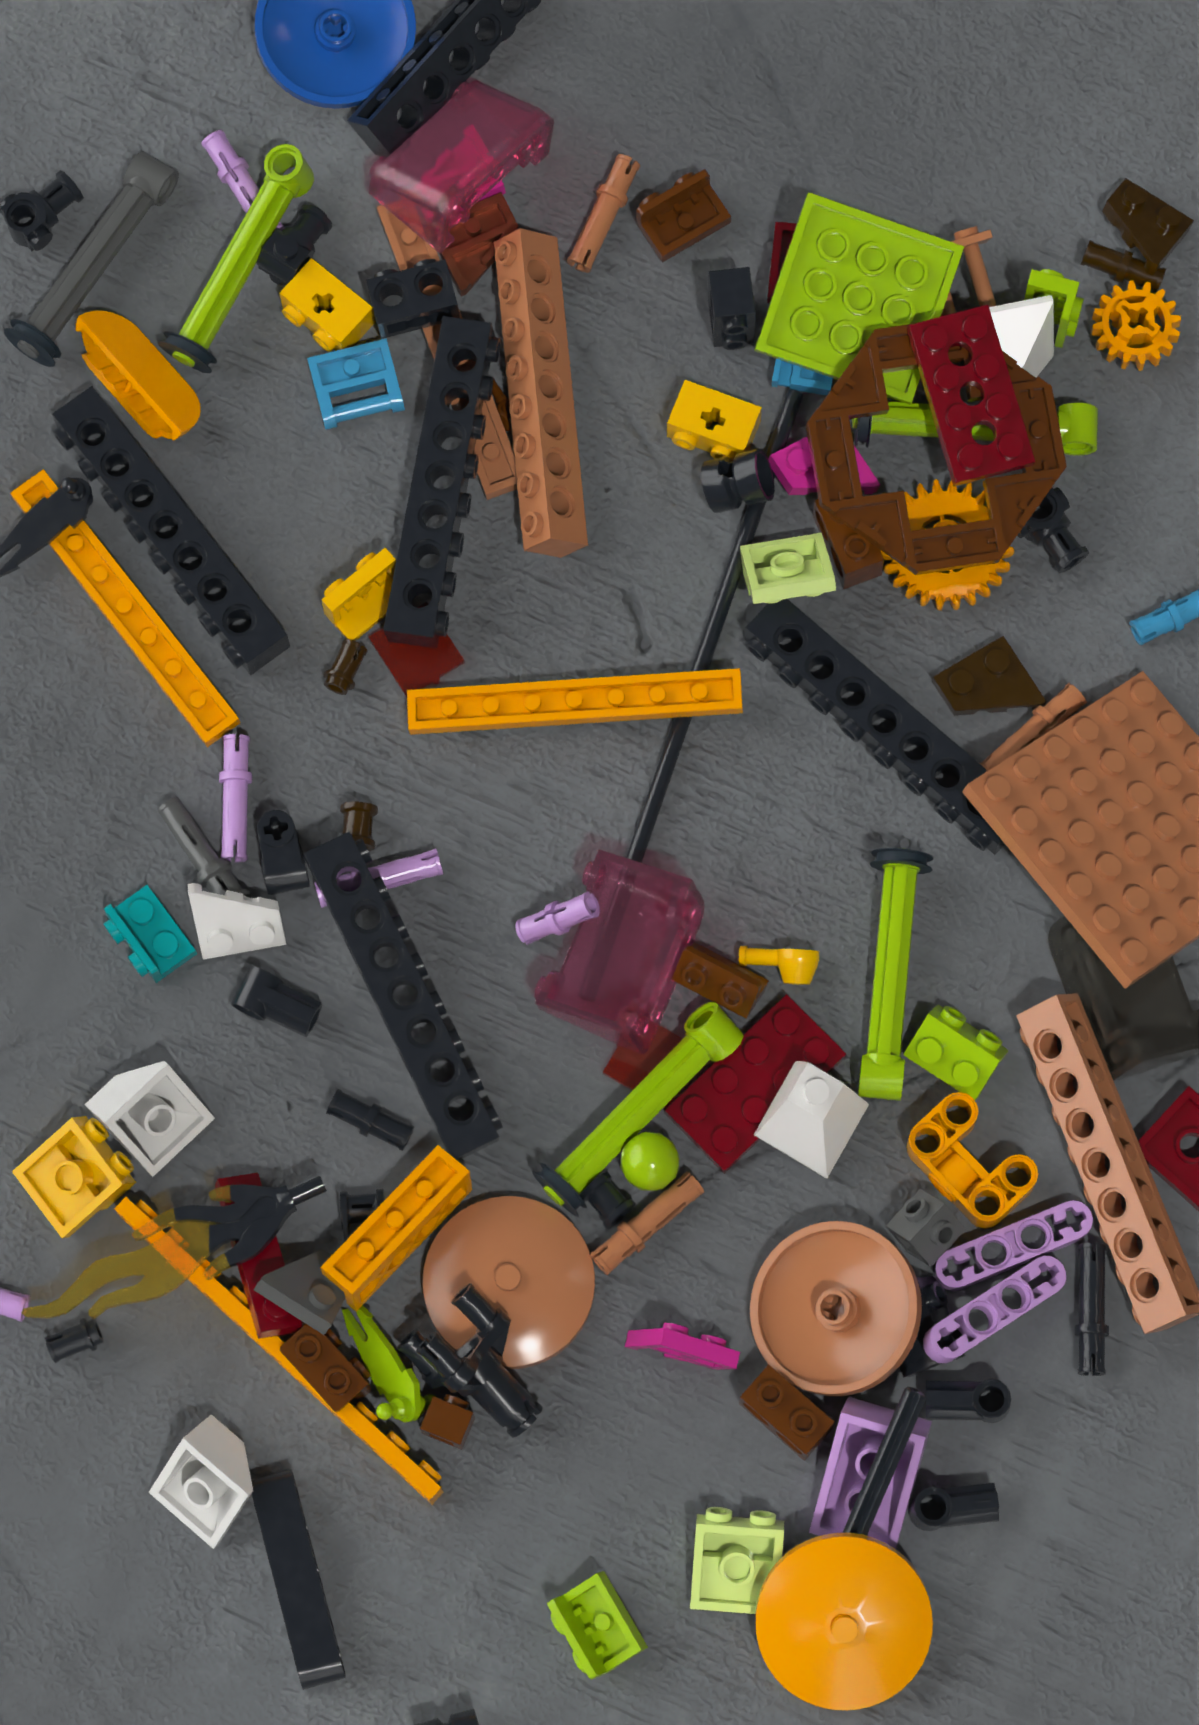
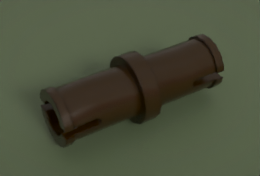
M1089 240L1080 264L1115 276L1114 281L1122 283L1123 280L1128 282L1134 281L1136 285L1143 287L1146 282H1150L1151 290L1154 293L1158 292L1166 268L1160 267L1152 276L1144 268L1146 262L1132 257L1133 252L1125 250L1124 253L1097 244L1092 240Z

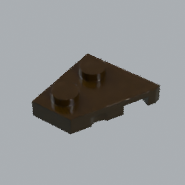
M1127 178L1124 179L1106 201L1102 210L1110 223L1119 229L1121 237L1130 249L1134 247L1139 249L1147 260L1144 268L1152 276L1186 236L1194 222L1190 217Z
M1004 636L932 678V683L954 716L971 715L978 711H987L989 713L1007 712V709L1032 707V710H1034L1037 706L1041 705L1044 707L1046 704L1045 698Z

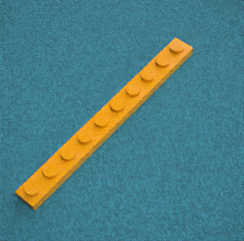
M125 1197L114 1208L117 1214L431 1505L444 1493L442 1487L437 1484L442 1478L440 1474L424 1460L419 1465L415 1464L406 1455L410 1447L392 1430L385 1436L373 1424L378 1420L377 1416L359 1401L355 1407L348 1403L341 1411L334 1412L281 1353L280 1347L284 1342L279 1338L280 1335L258 1339L251 1312L248 1309L249 1305L246 1295L234 1285L229 1291L216 1280L221 1273L203 1256L198 1262L195 1261L185 1251L190 1244L173 1228L165 1233L154 1222L159 1216L144 1201L140 1199L134 1204Z

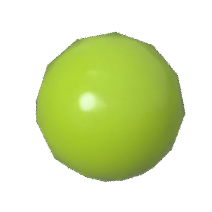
M642 1132L633 1137L622 1149L620 1168L627 1182L639 1190L657 1191L665 1188L675 1179L679 1171L680 1155L673 1141L661 1133Z

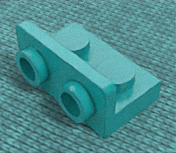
M148 885L115 908L111 904L103 908L109 919L103 925L117 944L125 941L133 951L127 958L141 977L149 973L155 983H158L197 955L194 947Z

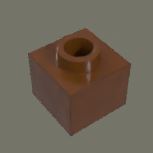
M446 1394L443 1400L433 1396L420 1427L421 1433L462 1450L475 1420L474 1412L468 1410L470 1405L468 1402L455 1396Z

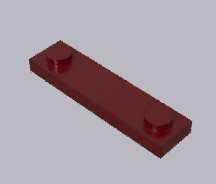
M258 1172L217 1179L215 1189L220 1206L233 1204L230 1198V1185L247 1184L262 1186ZM275 1236L272 1242L255 1258L237 1265L258 1339L295 1333L302 1327L301 1320L254 1291L255 1286L264 1275L285 1266L278 1239ZM231 1241L232 1248H233L239 1241Z

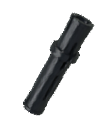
M1083 1243L1078 1245V1250L1080 1251L1079 1324L1075 1325V1336L1079 1337L1078 1374L1083 1376L1089 1375L1092 1358V1376H1102L1106 1374L1105 1337L1109 1336V1326L1105 1325L1106 1245L1096 1243V1247L1093 1248L1092 1260V1243Z

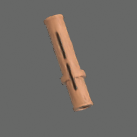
M618 154L616 156L614 165L605 183L599 185L596 191L598 198L570 256L566 260L571 267L574 266L575 262L578 263L575 267L578 271L585 273L591 271L595 258L619 208L625 207L628 201L626 194L641 166L636 160L630 165L629 163L632 158L627 155Z
M1068 683L1044 707L1041 705L1037 706L1032 712L1034 716L979 764L987 771L1066 721L1081 706L1087 703L1085 697L1074 685Z
M686 1171L639 1214L627 1223L621 1222L616 1227L618 1231L589 1254L596 1266L608 1276L611 1271L635 1251L637 1253L641 1252L645 1248L644 1243L651 1236L662 1229L683 1211L686 1206L705 1192L700 1183L693 1175Z

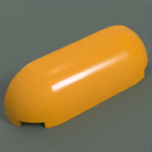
M90 311L78 316L75 329L78 332H82L83 343L87 351L82 354L83 360L141 428L155 439L162 436L167 439L176 440L187 434L200 417L201 407L199 399L191 386L141 330L123 316L108 311Z

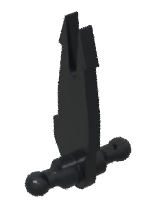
M78 477L64 478L61 482V487L48 499L46 497L42 498L23 516L0 545L1 558L17 544H21V548L0 570V577L20 569L18 566L20 563L50 544L69 525L75 529L87 518L89 506L93 503L92 488L87 481Z

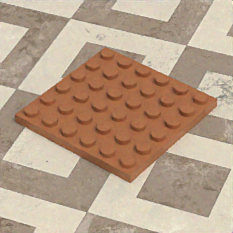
M1144 671L974 779L962 791L1125 989L1199 938V737Z

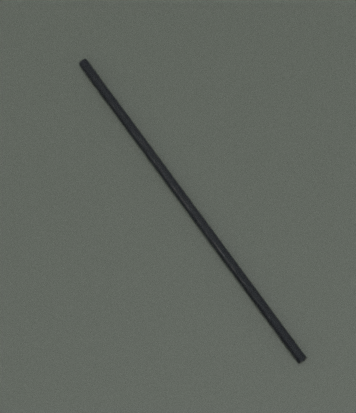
M789 389L787 391L766 451L768 459L771 454L786 447L803 394L797 390ZM766 502L747 506L691 671L709 670L743 571L740 546L752 544ZM677 717L673 720L578 994V998L591 1003L595 1000L692 717Z

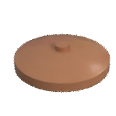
M501 1196L479 1201L453 1216L442 1227L430 1246L423 1270V1294L428 1314L440 1336L456 1351L476 1334L477 1327L451 1303L454 1296L470 1283L495 1310L500 1308L511 1319L501 1365L505 1369H521L538 1365L563 1351L577 1337L588 1319L595 1293V1273L593 1261L589 1255L590 1251L577 1228L563 1214L547 1204L517 1196Z
M844 1221L816 1223L794 1232L780 1242L762 1264L755 1279L750 1300V1321L753 1336L766 1362L794 1386L825 1396H846L860 1393L878 1385L892 1375L906 1359L914 1345L922 1314L921 1292L918 1280L911 1264L902 1251L889 1239L876 1231L860 1224Z

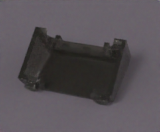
M1065 916L1050 927L1048 943L1066 994L1078 993L1113 1081L1128 1078L1199 1054V1009L1192 1010L1173 957L1125 989Z

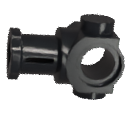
M60 170L56 173V179L39 193L32 190L29 193L21 192L17 195L11 194L0 203V213L5 219L14 242L20 246L28 247L31 251H39L52 240V227L59 222L57 215L74 201L79 203L84 197L72 179ZM30 217L34 219L33 223L27 227L16 226L23 218Z
M303 205L299 211V218L292 227H284L282 230L277 229L262 247L257 260L258 268L269 274L270 279L274 283L287 285L306 263L313 258L315 242L322 234H328L331 230L332 222L326 213L314 205Z
M1056 487L1049 490L1038 506L1044 508L1049 516L1044 519H1037L1031 516L1017 536L1019 538L1025 537L1028 541L1035 542L1037 547L1044 545L1057 563L1055 566L1058 573H1062L1079 564L1088 556L1089 551L1086 546L1081 547L1068 530L1071 522L1064 511L1069 509L1070 505L1064 493Z

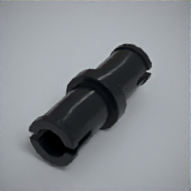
M340 1089L334 1094L326 1111V1114L335 1116L359 1128V1134L365 1137L371 1134L399 1148L401 1151L405 1149L415 1128L382 1112L381 1106L375 1103L370 1106L343 1093Z

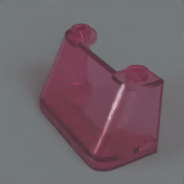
M481 81L463 82L455 90L452 100L389 157L382 156L373 164L369 175L372 176L369 184V194L441 254L454 242V236L449 233L451 228L456 226L459 221L464 224L469 219L471 207L518 164L525 168L530 161L536 166L549 154L554 119L542 109Z
M599 849L595 860L587 864L583 873L582 883L587 886L586 891L594 894L600 907V914L596 918L579 924L560 972L552 970L547 976H542L539 979L534 994L535 1004L540 1010L628 1050L645 1054L655 1038L677 984L671 979L681 954L686 946H692L703 919L705 903L692 879Z

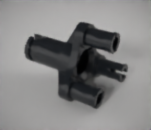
M469 1283L454 1296L451 1303L477 1327L476 1334L456 1351H453L437 1332L429 1336L431 1339L429 1341L420 1334L418 1329H415L401 1341L397 1349L423 1373L421 1378L431 1389L445 1386L451 1393L458 1392L463 1397L471 1395L501 1427L506 1426L507 1433L514 1438L522 1434L536 1421L535 1415L541 1413L543 1407L538 1402H533L532 1395L501 1365L511 1319L500 1308L495 1310L475 1287Z

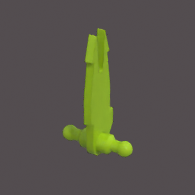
M363 1305L356 1312L366 1332L365 1334L350 1310H342L348 1334L353 1336L363 1363L371 1374L370 1377L380 1395L384 1394L389 1402L378 1405L376 1409L377 1416L383 1420L393 1417L402 1422L417 1420L425 1410H428L433 1396H436L427 1394L422 1397L420 1395V1382L412 1368H405L394 1347L373 1321L372 1317L374 1315Z

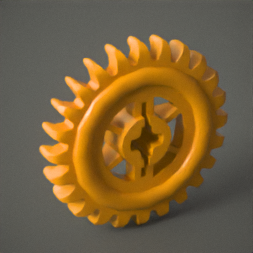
M938 479L933 481L932 493H928L923 485L919 483L916 489L917 499L910 496L908 492H904L911 531L925 529L923 527L934 520H939V522L934 524L932 528L959 524L954 520L962 524L989 520L988 509L984 506L986 501L985 492L982 491L976 498L971 497V482L966 485L961 493L957 492V486L953 487L952 480L947 491H943ZM1009 546L999 562L995 564L963 568L956 572L948 570V573L934 572L921 575L913 574L883 551L881 553L884 560L891 561L885 565L884 573L898 574L893 581V587L908 586L905 593L907 599L914 597L918 593L921 595V606H926L931 599H934L937 610L943 609L945 601H950L952 608L959 610L960 599L964 598L969 605L974 606L976 604L975 593L987 598L991 594L987 584L993 586L1002 585V577L996 572L1005 573L1010 570V563L1002 559L1013 556L1014 548Z

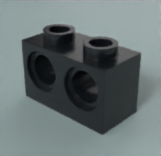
M435 259L422 260L416 263L413 268L401 271L395 269L383 270L375 274L374 278L366 280L381 339L442 324L443 316L460 318L458 303L446 259L440 261ZM430 285L442 287L440 293L434 296H427L422 293ZM391 295H398L403 298L395 306L383 304L384 299Z
M750 267L709 271L708 307L714 347L723 346L727 350H737L746 347L748 343H754L756 311Z

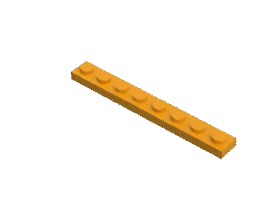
M43 469L10 494L23 513L26 514L42 498L46 497L48 499L59 488ZM82 521L75 529L69 525L58 537L48 544L206 747L212 745L241 723L235 712L85 521Z
M737 668L407 690L408 731L410 735L739 714L743 713L741 670Z

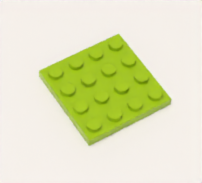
M808 192L754 351L838 380L875 329L915 324L941 317L964 246ZM918 368L883 373L887 397L910 405L921 377Z

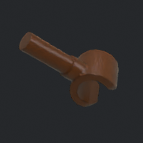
M493 378L492 395L498 405L497 410L505 431H510L508 419L511 418L509 399L504 395Z

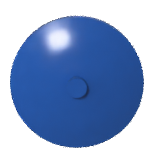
M259 0L257 4L255 40L264 67L283 90L293 97L314 106L340 109L361 105L415 44L416 18L411 0Z

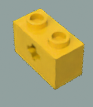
M312 258L279 293L283 315L296 327H300L302 324L314 333L312 337L316 343L328 352H331L333 349L337 351L353 347L376 323L373 307Z
M684 380L667 422V437L671 438L675 445L683 449L694 450L696 447L710 452L714 459L727 456L733 461L737 453L750 450L761 423L762 407ZM713 421L719 423V425H715L713 430L706 428V426L710 427Z

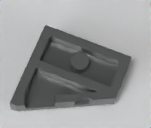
M323 1249L264 1275L254 1288V1291L323 1335L333 1324L345 1300L344 1292L321 1272L320 1267L332 1256Z

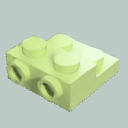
M822 533L740 546L743 575L753 604H772L782 599L800 596L815 597L825 592L836 591L835 575Z
M722 1507L707 1508L706 1515L697 1514L690 1609L756 1614L757 1600L761 1587L771 1569L782 1558L784 1521L776 1520L775 1513L762 1510L750 1512V1518L732 1517V1510Z

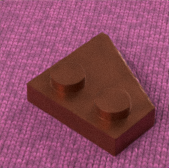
M502 192L428 224L430 235L442 259H446L449 273L461 297L472 289L494 263V242L519 229Z

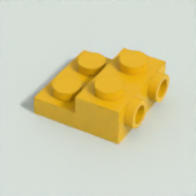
M87 1116L69 1119L12 1171L61 1238L70 1237L99 1210L109 1208L136 1183L130 1174L134 1170L131 1161L122 1152L116 1151L114 1153L105 1141L109 1137L106 1128L97 1119H88Z

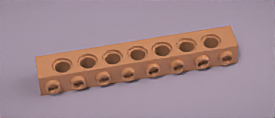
M519 228L495 241L494 249L523 549L528 552L562 558L588 546L558 239L555 236Z
M1078 993L1055 995L1016 1015L1021 1027V1038L1030 1049L1037 1066V1078L1045 1087L1051 1101L1054 1120L1061 1127L1068 1143V1155L1074 1165L1077 1166L1084 1183L1085 1197L1093 1206L1099 1220L1101 1237L1109 1246L1115 1260L1117 1277L1125 1286L1132 1302L1134 1319L1142 1327L1144 1334L1167 1330L1199 1315L1198 1287ZM1058 1037L1060 1038L1062 1043L1061 1053L1058 1051L1057 1048ZM1074 1076L1078 1082L1077 1092L1073 1088ZM1090 1116L1094 1122L1093 1132L1089 1128ZM1106 1156L1108 1157V1159H1109V1161H1110V1169H1109V1172L1107 1171V1169H1106V1167H1105V1157H1106ZM1122 1196L1125 1198L1126 1201L1125 1212L1121 1207ZM1138 1235L1142 1240V1251L1137 1246ZM1154 1276L1157 1278L1159 1283L1158 1292L1155 1290L1153 1286Z

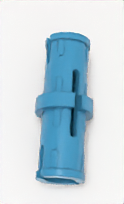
M1199 589L1175 601L1168 599L1162 602L1161 607L1153 612L1131 620L1129 622L1130 629L1137 643L1142 646L1162 634L1170 631L1175 633L1184 629L1185 624L1198 618Z

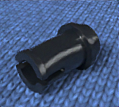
M82 1318L80 1319V1324L54 1335L46 1336L45 1341L47 1342L46 1346L52 1360L57 1363L61 1359L88 1348L91 1351L97 1350V1345L103 1343V1337L94 1318L88 1321Z

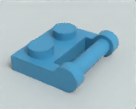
M387 338L307 358L325 430L336 428L339 422L391 409L393 413L405 410ZM386 385L387 394L332 407L330 399L332 397Z

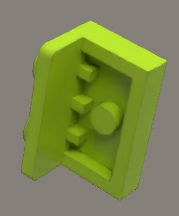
M1032 269L1024 300L1052 295L1054 301V324L1059 325L1054 346L1062 348L1066 336L1074 338L1084 301V298L1077 297L1080 282L1064 278L1061 273L1054 270L1043 269L1037 271Z
M936 1005L926 1016L903 1055L957 1091L966 1093L976 1100L1009 1050L1001 1045V1039L994 1033L985 1029L979 1031L965 1022L966 1017L957 1009L950 1006L942 1007Z
M605 1571L596 1573L564 1595L547 1602L554 1627L559 1633L565 1635L573 1649V1659L577 1667L583 1673H586L591 1680L611 1672L648 1648Z

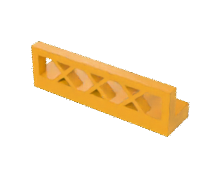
M437 1145L320 1267L322 1274L344 1292L347 1305L357 1312L473 1190L470 1171Z

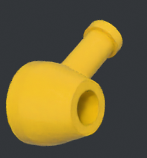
M740 946L739 965L742 967L747 965L778 966L784 984L810 985L818 967L820 951L761 949Z

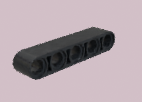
M292 1469L251 1480L253 1486L252 1498L301 1686L304 1690L346 1678Z

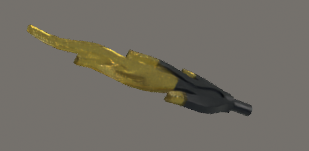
M320 1176L289 1190L286 1185L269 1188L247 1184L228 1185L213 1189L209 1192V1197L212 1201H223L233 1204L228 1206L187 1205L174 1207L157 1215L148 1223L132 1233V1237L135 1241H141L153 1236L164 1228L173 1227L159 1240L130 1253L111 1255L96 1260L81 1273L77 1280L58 1299L46 1305L24 1308L22 1314L28 1318L43 1319L67 1314L106 1284L132 1276H144V1278L136 1285L121 1288L100 1297L89 1309L88 1315L92 1319H96L109 1308L160 1298L183 1284L221 1246L231 1241H239L232 1249L215 1258L204 1270L203 1276L205 1279L211 1280L221 1272L255 1258L272 1242L288 1217L297 1211L296 1205L327 1192Z

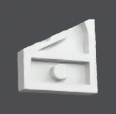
M187 884L203 960L286 945L278 901L261 897L249 898L243 895V893L226 890L225 895L202 891L200 884Z

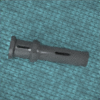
M175 797L162 804L158 812L199 872L197 874L198 884L202 888H207L211 893L225 895V891L220 885L223 884L227 890L243 893L246 897L251 898L249 890L242 889L232 874L231 863L224 858L218 857L180 799ZM186 832H189L196 845H193Z

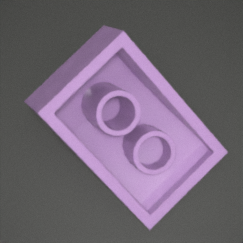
M852 1397L847 1398L840 1414L809 1533L821 1536L843 1532L895 1410ZM919 1417L867 1535L883 1541L895 1549L932 1421Z

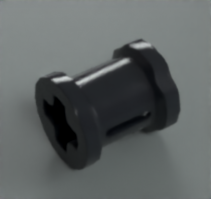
M608 1172L598 1176L579 1195L584 1202L588 1201L604 1219L603 1226L606 1229L616 1225L636 1205L632 1199L626 1200L611 1183L612 1176Z

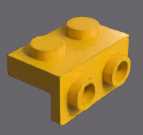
M386 548L382 549L378 554L371 552L357 564L356 572L345 581L343 578L337 579L324 592L325 597L321 599L324 614L346 639L356 641L386 616L396 566V559Z

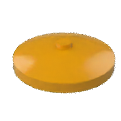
M830 1533L814 1537L795 1546L774 1565L761 1587L756 1606L755 1624L757 1641L762 1657L770 1672L790 1693L807 1703L825 1709L858 1710L874 1706L893 1697L909 1684L918 1673L931 1644L933 1632L932 1608L928 1592L919 1573L907 1558L895 1548L883 1541L863 1534Z

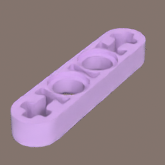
M1067 1201L947 1250L935 1264V1278L946 1290H962L1076 1243L1085 1238L1089 1233L1093 1223L1092 1212L1082 1202ZM1066 1211H1071L1074 1216L1082 1215L1084 1220L1079 1225L1080 1231L1074 1232L1071 1226L1065 1227L1057 1232L1061 1240L1054 1241L1052 1228L1045 1219L1051 1217L1053 1226L1066 1219ZM1030 1226L1040 1228L1046 1238L1044 1245L1038 1249L1026 1247L1021 1240V1233L1025 1228ZM995 1242L1003 1246L1006 1252V1259L1003 1263L994 1266L984 1261L981 1251L986 1244ZM973 1250L975 1263L982 1271L981 1273L975 1274L973 1265L961 1272V1280L955 1281L952 1275L944 1276L943 1271L947 1269L948 1260L953 1259L956 1265L963 1264L970 1259L966 1252Z
M1052 1256L1039 1257L950 1314L925 1333L923 1347L926 1354L938 1363L951 1362L1042 1303L1064 1286L1066 1271L1063 1264ZM1048 1270L1052 1278L1032 1290L1028 1282L1039 1276L1041 1272ZM1004 1288H1013L1020 1294L1021 1306L1019 1309H1010L1004 1304L1002 1300ZM979 1309L986 1314L988 1318L987 1330L978 1331L970 1325V1310ZM958 1328L963 1336L952 1342L949 1347L941 1349L937 1343L941 1336L945 1337Z

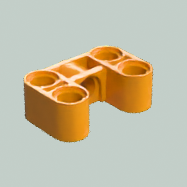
M951 1093L910 1131L906 1147L910 1159L929 1178L934 1187L953 1203L973 1225L983 1229L992 1228L1030 1195L1037 1182L1038 1169L1031 1158L1017 1154L1005 1159L989 1174L960 1143L975 1126L979 1112L977 1103L974 1098L966 1093ZM953 1106H960L968 1112L970 1119L964 1124H955L948 1119L946 1111ZM925 1134L931 1135L936 1139L939 1147L932 1153H924L917 1148L915 1144L916 1138ZM1011 1168H1020L1027 1173L1029 1182L1024 1186H1013L1007 1180L1006 1172ZM984 1196L992 1198L997 1204L998 1211L993 1215H982L975 1208L976 1199Z

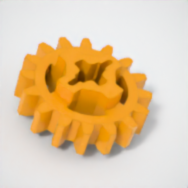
M1129 281L1127 291L1124 292L1118 285H1115L1111 292L1112 298L1102 295L1099 301L1101 308L1094 309L1092 320L1097 323L1092 325L1091 335L1101 336L1097 340L1096 349L1097 351L1106 348L1109 350L1106 359L1109 363L1116 357L1122 359L1121 369H1126L1131 361L1135 362L1138 371H1141L1146 360H1149L1156 367L1161 359L1160 353L1169 357L1173 350L1171 343L1178 342L1180 331L1175 328L1180 326L1181 316L1171 315L1175 311L1176 302L1169 301L1164 303L1163 298L1166 291L1161 289L1156 294L1151 293L1150 282H1146L1143 289L1139 290L1136 289L1134 281ZM1157 314L1162 322L1163 333L1160 331L1161 326L1155 323L1154 317ZM1109 319L1112 320L1111 325L1117 329L1115 337L1110 330ZM1137 323H1140V324L1143 325V326L1138 325V326L1135 327V329H1133V328H1131V327L1129 326V325L1134 326V325H1136Z

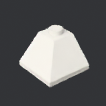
M1052 295L989 307L1002 351L1018 361L1017 365L1034 377H1037L1054 356V301Z
M165 1061L115 1075L84 1104L108 1132L152 1177L215 1119Z
M795 1061L755 1131L754 1136L822 1177L828 1178L869 1104L844 1083L811 1063Z
M211 1414L183 1437L149 1491L155 1499L213 1549L219 1545L253 1492L244 1442Z

